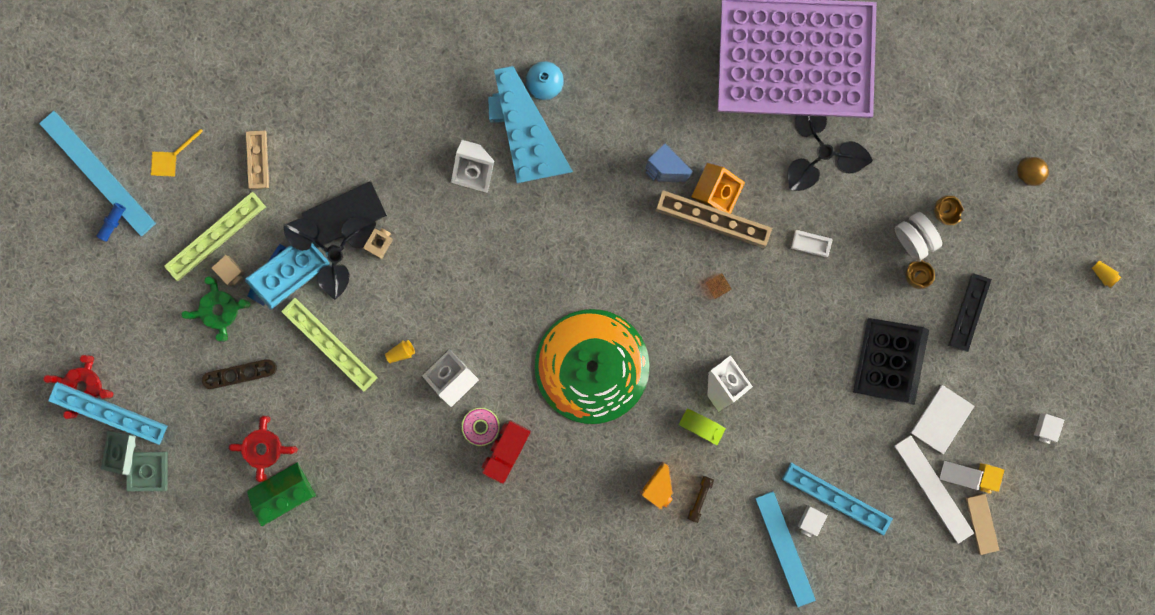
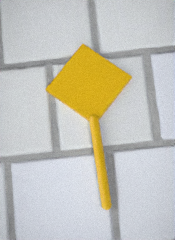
M199 129L175 152L152 151L151 175L175 177L176 155L200 135L203 130Z

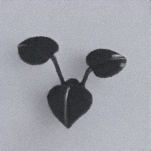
M796 115L795 125L798 133L803 137H809L813 134L820 146L817 148L818 157L811 164L804 158L796 159L790 164L787 173L790 190L801 191L815 185L819 180L820 171L814 165L821 159L828 160L833 155L839 156L838 166L845 173H856L873 162L869 152L859 143L853 141L844 142L840 146V153L834 152L831 145L824 144L816 133L822 132L827 125L826 116Z
M353 217L346 220L341 227V232L346 237L343 239L341 246L331 245L328 248L314 239L318 230L315 223L309 219L300 218L286 223L283 226L287 241L294 248L302 251L308 250L312 242H314L326 252V256L332 263V266L322 267L318 272L317 281L319 286L335 300L345 291L350 278L346 266H335L343 259L342 250L346 242L349 241V244L354 248H363L375 229L376 222L367 217Z

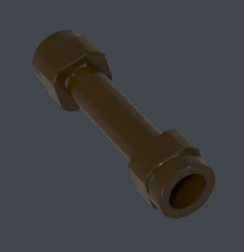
M703 475L700 482L702 486L693 510L689 511L688 520L696 523L700 520L702 505L709 488H712L714 479Z

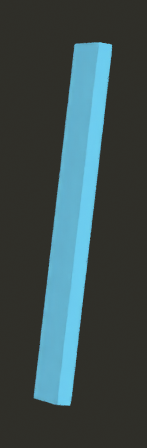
M55 111L39 123L113 206L114 203H119L126 208L122 216L140 236H143L156 224Z

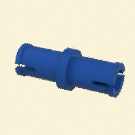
M114 203L109 215L105 216L104 224L96 235L99 239L103 241L109 240L114 228L118 227V221L124 210H126L123 205Z

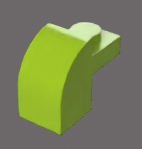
M688 408L679 423V426L715 445H718L726 428Z

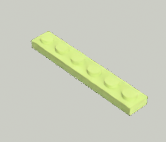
M251 192L164 267L176 281H179L265 209L266 206L254 192Z
M294 298L281 311L364 392L378 379L298 299Z

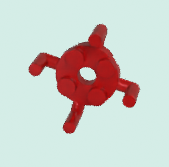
M82 355L80 361L85 363L84 367L68 371L64 378L55 375H46L44 377V382L46 383L59 382L76 390L77 384L83 381L86 384L84 393L97 398L100 396L103 399H108L114 395L112 391L102 389L99 377L91 370L94 362V357L91 355ZM71 410L64 412L63 416L65 419H75L78 413Z
M269 416L260 417L259 430L251 432L243 440L242 444L233 443L228 447L230 451L241 452L246 462L256 468L257 482L267 479V475L264 474V468L274 465L281 454H295L298 451L296 446H281L279 437L267 430V423L271 421ZM260 443L264 444L267 448L263 455L259 454L256 449Z

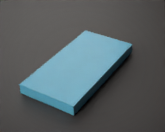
M313 243L310 249L304 251L290 245L248 276L245 282L271 310L316 276L320 269L328 266L330 262Z

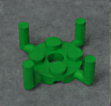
M206 277L204 281L210 285L211 292L200 299L197 311H183L181 316L189 320L200 318L206 326L218 329L217 341L225 342L228 340L226 327L233 323L239 309L248 308L251 304L250 301L245 299L236 302L230 294L218 290L215 278ZM215 305H222L223 313L221 315L214 314L213 308Z

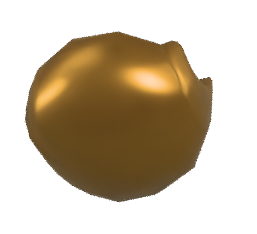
M1026 157L1020 161L1017 173L1019 179L1023 180L1027 185L1039 186L1046 181L1049 169L1044 160L1038 157Z
M945 195L936 202L934 213L936 219L941 223L955 225L962 220L961 213L964 209L958 198L952 195Z
M923 260L911 262L905 272L908 284L916 289L929 287L935 279V270L929 263ZM921 271V272L918 274V276L915 278L916 272Z

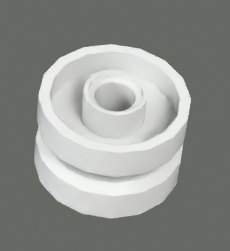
M916 212L910 216L909 223L903 221L895 226V233L907 253L918 262L927 257L928 251L934 252L942 246V240L936 228L921 212Z

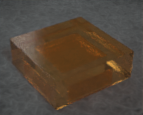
M722 273L706 282L715 299L732 290Z

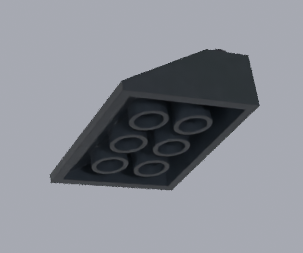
M868 318L853 393L915 405L929 329L922 326Z

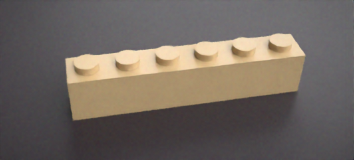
M664 190L661 193L655 210L656 212L761 248L767 246L772 231L771 227Z

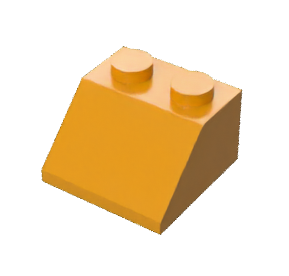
M707 163L691 197L701 204L731 214L745 182L724 167Z
M664 462L661 463L640 492L642 496L660 509L663 506L666 508L673 499L671 497L672 487L669 467Z

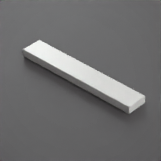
M909 435L895 444L894 447L956 543L959 544L974 534L912 436Z

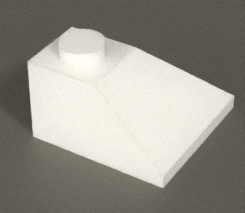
M462 140L456 152L451 183L488 193L494 160L481 145Z
M729 356L709 372L707 396L719 412L734 403L753 386L734 359Z

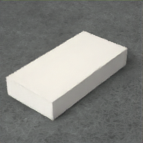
M795 230L790 249L828 258L833 239Z
M944 461L939 479L979 490L983 471Z

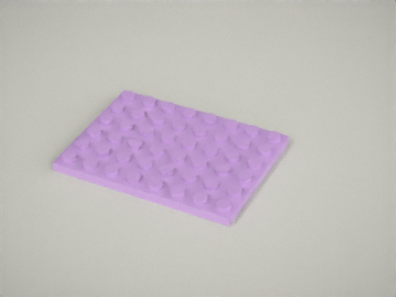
M721 0L718 112L872 118L874 108L877 2Z

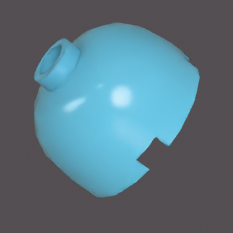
M548 61L534 64L526 76V85L529 92L535 98L541 100H549L557 96L564 84L560 68Z

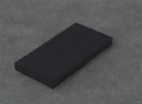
M371 181L301 213L303 218L315 223L318 232L314 239L322 245L343 237L341 227L350 218L367 217L378 221L387 216Z

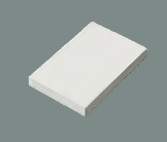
M941 385L910 433L941 454H944L975 406Z

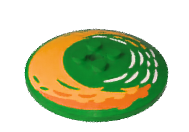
M580 310L559 319L543 336L535 357L536 381L546 402L562 416L584 424L609 422L627 413L639 401L649 377V356L640 334L628 321L604 310ZM589 361H595L598 364V369L595 372L587 370V363Z

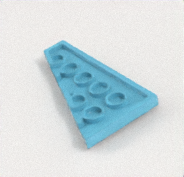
M508 66L494 69L517 183L573 172L515 68Z

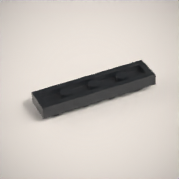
M975 273L971 274L948 346L965 352L969 351L992 279Z

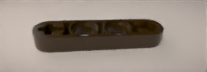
M264 359L211 371L203 375L202 384L207 389H216L270 377L276 373L277 365L273 360ZM267 362L268 365H272L273 369H270V373L259 371L261 375L258 376L256 364H259L258 368L265 367ZM246 367H252L254 370V375L250 378L244 375ZM228 371L235 373V379L232 382H228L225 378ZM218 373H221L223 384H220L221 381L213 382V386L207 383L210 375L212 378L220 377Z

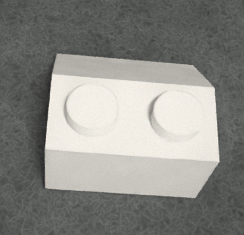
M450 349L422 375L434 391L451 407L479 380Z

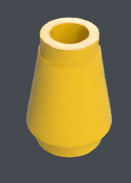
M1100 260L1091 268L1104 286L1107 285L1109 288L1121 278L1118 275L1119 272Z
M403 340L385 353V357L391 364L411 358L415 354V350L409 340Z

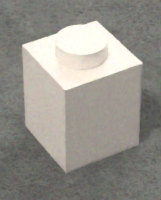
M1040 414L1034 436L1039 437L1038 441L1050 444L1051 441L1058 442L1064 420L1048 414Z
M807 505L797 526L802 528L801 533L809 537L812 534L818 536L828 515Z

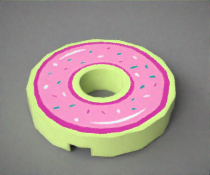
M476 408L464 416L462 433L469 443L476 446H485L497 438L500 431V422L491 410ZM479 421L486 424V430L482 433L475 429V425Z

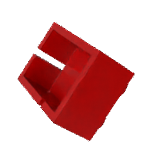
M512 420L509 423H504L499 432L503 434L500 441L495 440L491 451H493L491 458L486 457L481 467L484 469L482 474L502 484L505 483L531 433V430Z

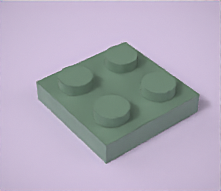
M107 431L101 469L129 475L132 467L136 436Z
M133 452L130 474L127 475V491H167L168 452Z

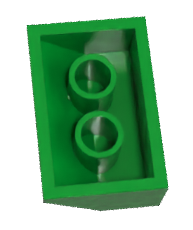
M298 462L247 491L251 508L261 526L270 523L316 496Z

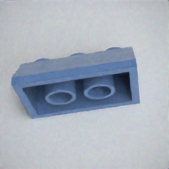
M666 144L648 159L646 165V174L653 181L656 179L658 182H686L693 172Z

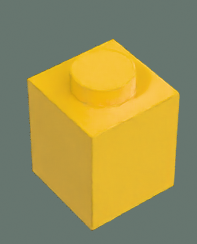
M980 463L979 470L983 471L979 486L980 491L989 494L992 493V490L999 492L1005 469Z

